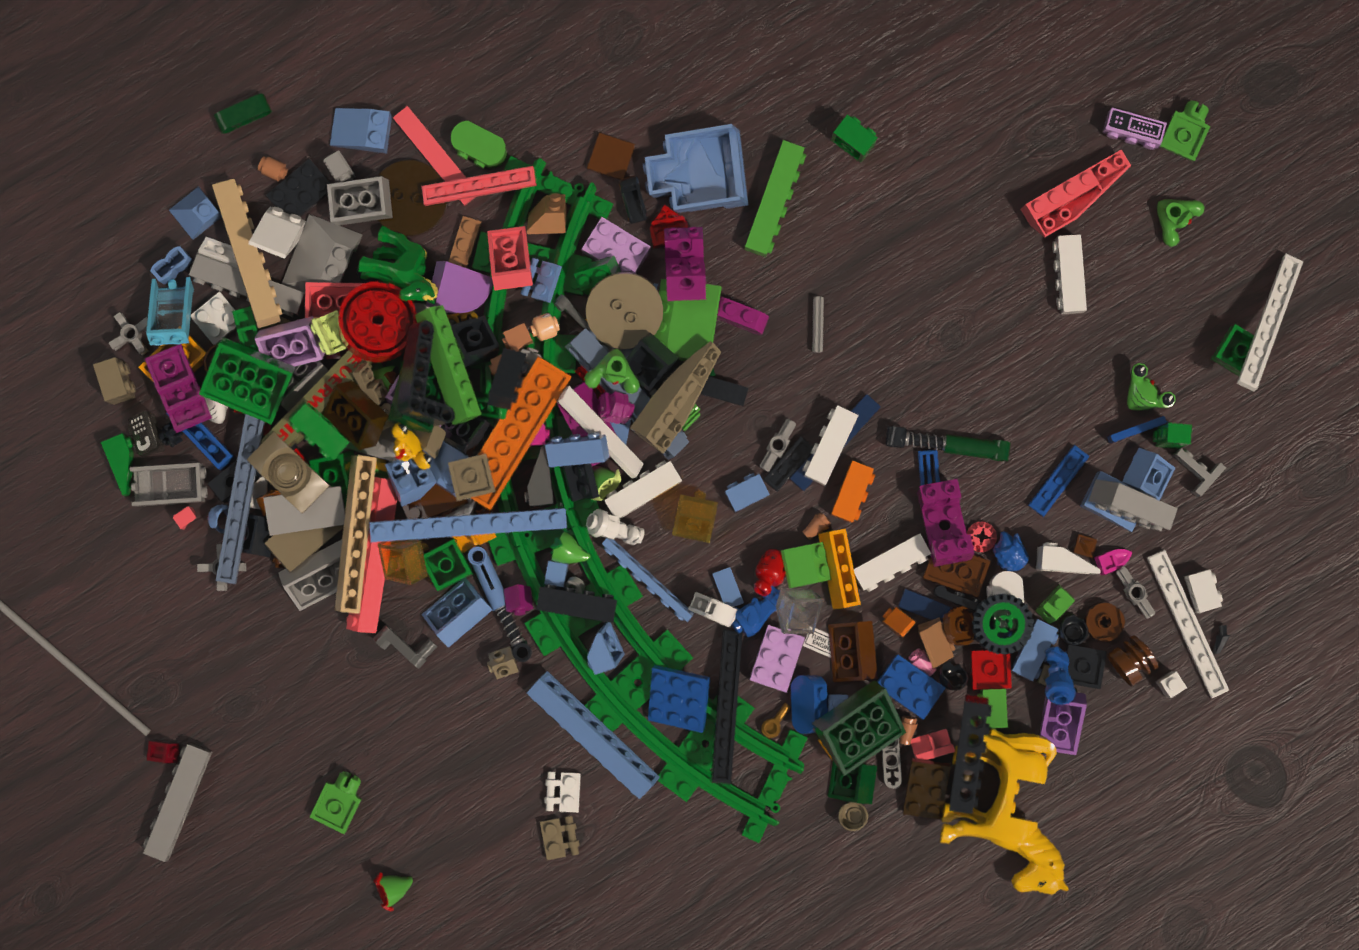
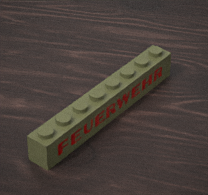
M348 350L260 442L263 443L275 432L290 447L295 443L299 444L305 436L301 430L298 433L290 426V414L306 399L323 415L334 385L353 381L357 384L353 372L362 363H368L372 369L373 366L371 364L373 362L362 360Z

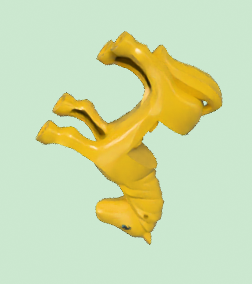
M992 728L988 735H984L983 741L987 742L986 752L981 754V759L994 766L999 773L1001 781L998 794L991 808L986 813L973 808V814L949 811L950 803H945L941 822L949 823L955 818H968L977 824L965 820H960L953 826L944 823L941 829L940 843L949 844L961 836H972L990 840L995 845L1004 849L1018 852L1029 861L1028 865L1016 873L1011 880L1013 887L1017 891H1039L1050 895L1055 894L1059 889L1068 891V887L1063 881L1065 865L1061 859V854L1055 845L1041 833V830L1038 828V822L1011 816V813L1014 814L1016 802H1013L1014 795L1018 794L1019 791L1017 779L1045 784L1048 766L1056 756L1057 749L1044 736L1027 733L1003 734ZM971 734L969 738L977 739L978 735ZM958 746L955 747V752L953 753L952 765H955ZM968 752L966 755L968 757H974L976 754L973 752Z

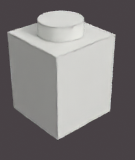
M1171 671L1156 681L1166 698H1172L1187 688L1177 671Z

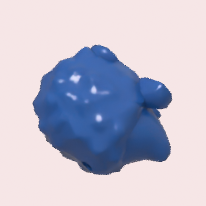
M1001 532L1000 540L993 548L997 563L1003 570L1019 571L1029 561V555L1018 533L1013 538L1007 532Z

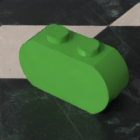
M470 121L460 122L452 130L451 142L459 157L465 160L470 158L476 166L482 169L484 167L493 169L504 162L507 149L501 137Z

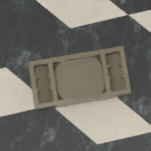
M275 432L247 459L302 514L330 486Z

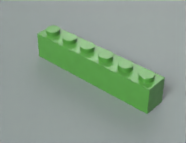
M783 140L744 250L766 257L767 253H772L775 244L772 242L773 236H778L781 225L778 224L780 217L784 218L788 207L784 205L786 200H791L794 191L791 189L792 183H797L800 174L797 171L799 164L803 165L807 155L803 153L805 147Z
M444 306L429 307L416 314L417 323L427 320L434 327L430 361L444 401L455 412L452 424L464 423L482 415Z

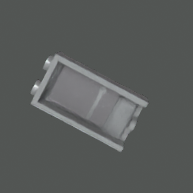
M201 463L130 467V471L134 473V483H131V489L135 492V502H132V506L205 502V498L208 496L207 487L204 486V479L207 476L206 468Z

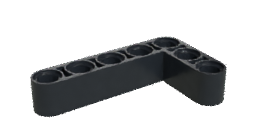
M425 320L412 324L408 329L398 410L405 416L434 426H440L453 422L455 412L448 405L425 398L434 335L432 323Z

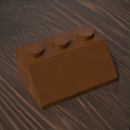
M872 621L828 624L833 682L878 679Z

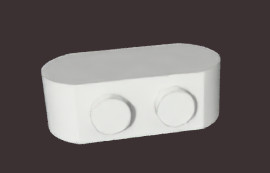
M1004 571L995 574L991 578L989 586L986 588L987 597L997 594H1008L1020 598L1024 603L1023 580L1018 574ZM1005 610L996 611L991 616L992 621L997 619L1001 623L999 627L1008 629L1005 626L1006 620L1001 621L998 618L1001 615H1008V612ZM1015 619L1012 620L1013 626L1011 629L1016 628Z
M695 592L688 610L727 627H730L731 623L734 622L737 609Z

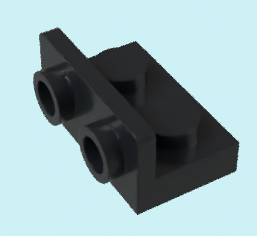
M591 463L562 466L571 501L599 497Z

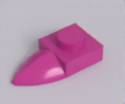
M1116 549L1094 557L1097 567L1100 569V575H1106L1123 567L1129 561L1132 552L1126 549Z

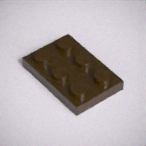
M912 758L903 814L942 819L951 764Z

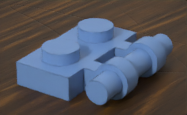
M532 258L530 263L532 281L535 273L538 274V277L533 286L522 287L520 294L528 296L529 290H533L532 298L551 303L562 266L542 261L539 268L537 267L539 260Z

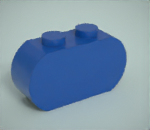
M801 675L796 677L791 683L792 725L801 734L816 733L812 723L828 712L827 684L819 675Z

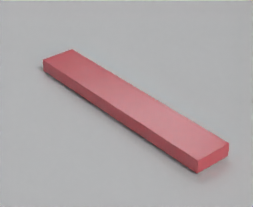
M408 106L393 117L395 122L444 182L466 178ZM476 197L461 199L460 201L466 206Z
M529 166L421 187L424 205L428 206L537 186L534 167Z

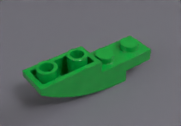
M251 306L232 311L241 345L259 352L255 341L258 329Z

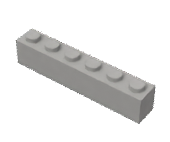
M199 254L196 255L189 276L194 278L193 282L204 285V283L211 284V288L222 292V289L230 291L229 295L240 298V296L247 297L249 302L238 268ZM269 280V286H274L276 292L275 304H280L283 311L282 314L292 318L294 315L300 317L305 303V293Z
M192 743L183 746L180 752L181 761L179 764H176L172 773L174 775L173 781L168 783L165 793H167L165 801L162 800L159 804L158 811L160 813L158 818L154 819L150 829L152 833L150 837L145 839L143 848H145L143 854L163 862L170 859L212 751Z

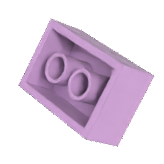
M601 217L582 248V253L595 261L614 255L621 272L635 274L651 251V246Z
M313 316L261 329L255 337L259 352L294 367L322 360L325 354L319 346L318 342L321 340L318 334L315 335L310 326L312 324L311 319L314 318Z
M767 625L749 680L787 693L805 637Z

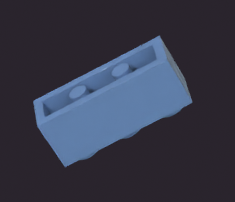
M598 432L590 433L584 437H581L580 434H575L562 439V436L552 437L545 444L549 467L605 462L610 457L606 434L599 435Z
M1034 619V630L1031 633V638L1019 650L1011 666V672L1029 681H1033L1034 678L1038 679L1042 671L1040 666L1043 661L1046 662L1045 650L1050 648L1051 644L1054 645L1059 636L1057 628L1039 619Z

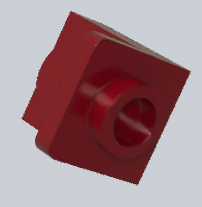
M149 741L148 761L177 763L179 744Z

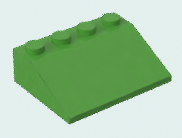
M661 279L659 294L663 304V318L654 336L678 356V360H688L707 343L713 342L721 286L706 284V300L667 301L666 279Z

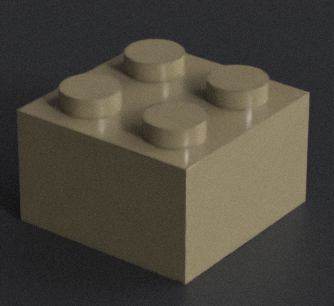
M114 357L93 364L105 402L115 405L136 398L134 394L136 387L133 381L130 382L128 374H131L127 363Z

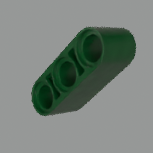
M258 94L214 114V118L221 134H226L269 115L272 111L265 95Z

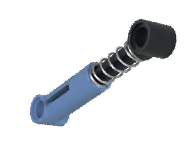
M473 547L468 553V559L492 610L498 612L497 616L501 618L500 623H503L504 630L507 631V637L511 640L513 657L518 662H526L532 657V648L527 640L521 636L522 633L519 632V626L516 625V619H513L512 613L506 612L504 588L488 556V552L482 547ZM476 551L483 553V559L480 562H476L473 558ZM483 565L490 577V583L488 582L486 575L481 567ZM520 647H525L528 650V655L525 658L518 656L517 652Z

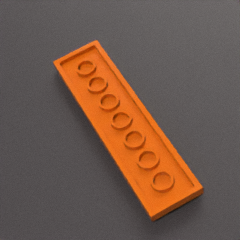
M537 357L523 381L522 388L517 390L519 392L517 403H513L511 410H507L505 419L498 421L478 454H487L496 492L471 499L489 510L493 508L564 388L572 378L570 375L542 358Z

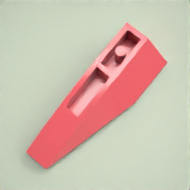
M1121 149L1028 202L1020 210L1029 225L1045 238L1076 220L1131 164Z

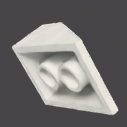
M269 207L253 233L249 245L285 259L298 243L306 221L302 220L298 215L283 212L281 208Z
M1043 543V546L1037 547L1036 570L1100 574V569L1065 548L1057 547L1058 543Z

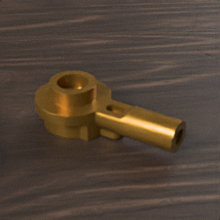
M784 703L773 719L763 722L761 731L764 736L774 738L780 733V722L791 708L788 704Z

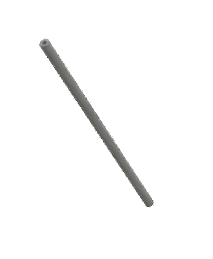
M0 600V610L145 736L150 733L151 730Z

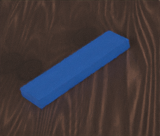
M1073 445L1028 506L1044 517L1090 456L1076 445Z

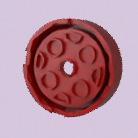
M374 281L359 285L345 297L340 307L338 329L344 345L352 354L362 360L378 363L393 360L405 352L408 329L412 324L417 323L415 318L417 313L412 300L404 301L400 299L399 293L402 289L390 283ZM379 315L384 321L382 324H375L372 320L373 317Z

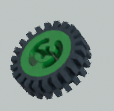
M997 594L984 599L976 607V611L973 613L972 631L976 636L975 639L987 651L995 654H1010L1020 650L1030 640L1031 633L1034 630V619H1032V612L1029 611L1028 605L1024 604L1020 598H1016L1014 595ZM998 610L1008 612V615L998 616L1001 621L1006 620L1005 626L1008 629L1012 628L1013 619L1016 622L1015 631L1007 638H999L997 636L998 632H1008L1006 628L999 627L1001 623L997 619L993 620V629L990 628V618Z

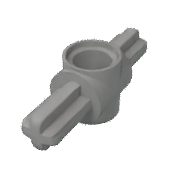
M786 419L779 433H775L766 448L768 452L760 464L763 470L769 472L777 457L781 458L790 442L788 438L796 426L794 421ZM780 440L783 443V449L775 450L773 442Z
M1126 567L1117 570L1116 574L1125 586L1123 590L1127 599L1133 605L1137 604L1146 619L1152 617L1155 611L1146 599L1148 595L1145 587L1138 580L1135 581ZM1134 587L1140 591L1138 598L1132 596L1131 592Z

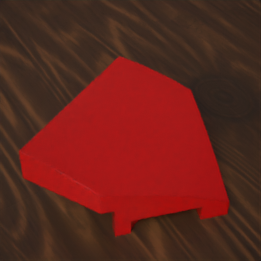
M666 205L663 206L659 215L651 223L650 233L653 248L665 246V228H688L685 217L678 215Z

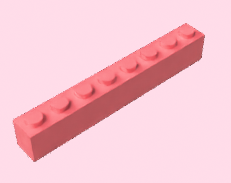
M374 477L370 522L394 520L398 498L389 478ZM370 523L360 613L348 614L346 629L356 632L376 633L391 541L371 542Z

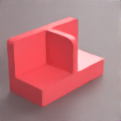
M947 729L912 738L911 740L915 759L929 760L955 752Z

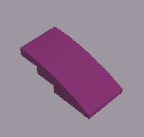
M181 344L145 358L157 392L162 399L176 433L213 418L205 398L199 395L201 388Z

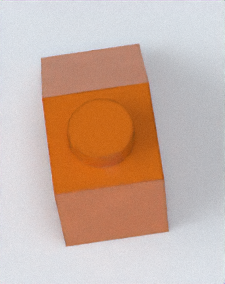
M894 607L893 610L889 608L883 614L885 619L882 622L899 637H904L916 623L897 607Z

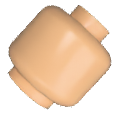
M549 313L534 317L532 325L529 326L532 336H536L540 341L555 337L557 331L560 330L556 317Z

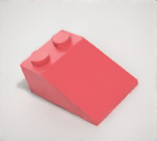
M526 227L487 231L494 290L533 286Z

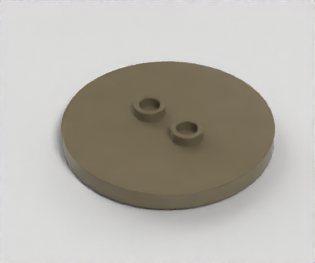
M618 272L604 277L593 287L586 303V318L591 331L601 342L618 349L634 348L647 334H656L663 318V304L658 290L648 279L635 273Z

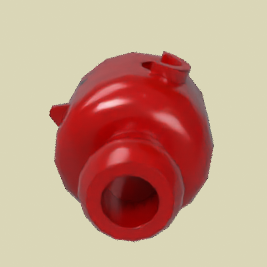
M769 549L762 555L755 569V574L759 579L754 584V591L757 594L767 596L771 593V586H779L785 580L786 572L780 550Z

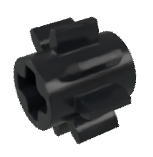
M171 422L159 429L162 432L159 434V439L164 445L174 447L183 441L181 438L183 431L176 433Z

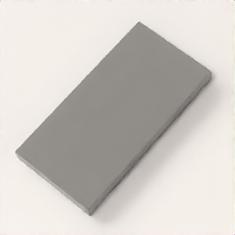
M341 485L328 487L303 514L282 494L263 497L270 536L344 525L345 506Z

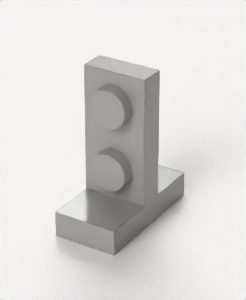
M1179 449L1172 455L1201 481L1191 492L1196 497H1201L1226 469L1222 463H1218L1208 472V468L1201 462L1197 463L1193 459L1192 453L1186 449Z

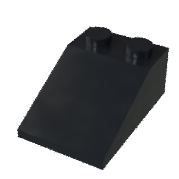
M479 416L464 423L453 425L451 422L441 425V428L446 432L443 441L467 457L478 456L494 430L490 423Z

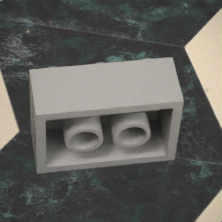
M381 176L327 184L331 223L339 226L393 218L389 180Z

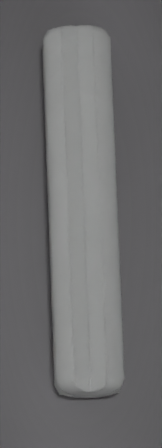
M821 296L813 298L812 351L814 353H821L823 351L824 298Z

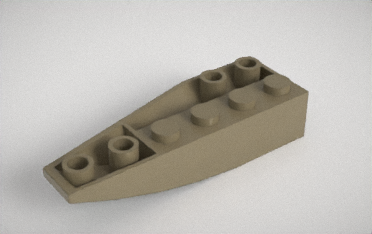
M710 341L686 360L662 384L630 427L641 439L662 454L670 447L672 441L686 423L721 353L717 346Z

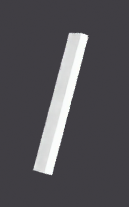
M570 386L565 387L558 402L588 434L598 432L599 435L606 434L610 457L632 479L636 478L643 463Z

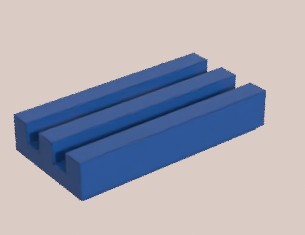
M937 450L918 451L920 486L925 485L923 455L926 456L928 484H932L930 454H933L935 483L940 482Z

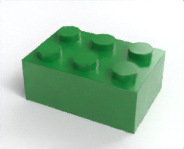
M306 399L289 416L290 426L298 433L301 430L305 434V439L312 446L314 444L319 446V452L327 459L331 457L334 460L350 443Z

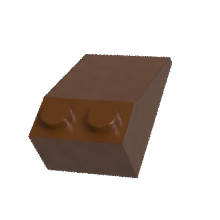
M435 484L421 499L402 507L408 519L442 517L465 506L469 502L467 499L457 501L456 497Z

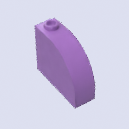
M447 261L436 262L431 283L436 285L438 294L434 298L435 304L433 305L427 301L426 306L443 305L446 313L473 311L488 298L493 286L492 277Z

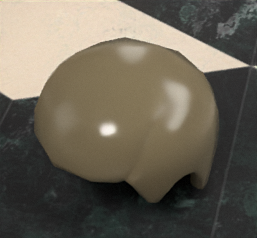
M848 802L840 808L838 815L840 825L849 831L862 829L868 820L866 808L861 803Z

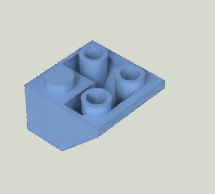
M398 459L385 464L394 492L401 506L421 499L436 484L430 468L420 469L412 459L405 462Z

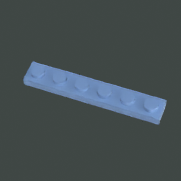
M606 538L602 543L604 545L603 549L609 555L614 554L618 558V563L624 568L628 567L633 572L632 576L638 581L642 580L647 585V590L652 594L656 593L666 607L670 606L674 609V614L680 620L688 622L692 618L694 613L688 610V607L621 545L614 539Z

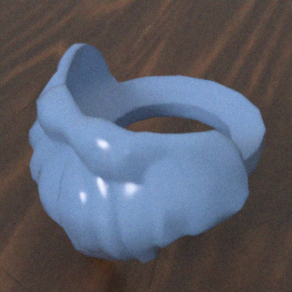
M216 505L208 513L209 526L215 528L220 533H224L225 529L219 528L217 524L218 516L223 511L226 515L228 514V505Z

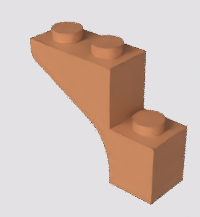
M524 323L503 332L505 338L502 341L506 349L510 348L511 350L521 352L523 348L533 343ZM502 354L490 360L492 365L489 368L493 376L496 374Z

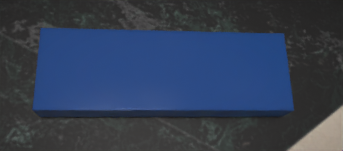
M1165 416L1112 434L1107 438L1109 443H1114L1166 424L1167 421Z

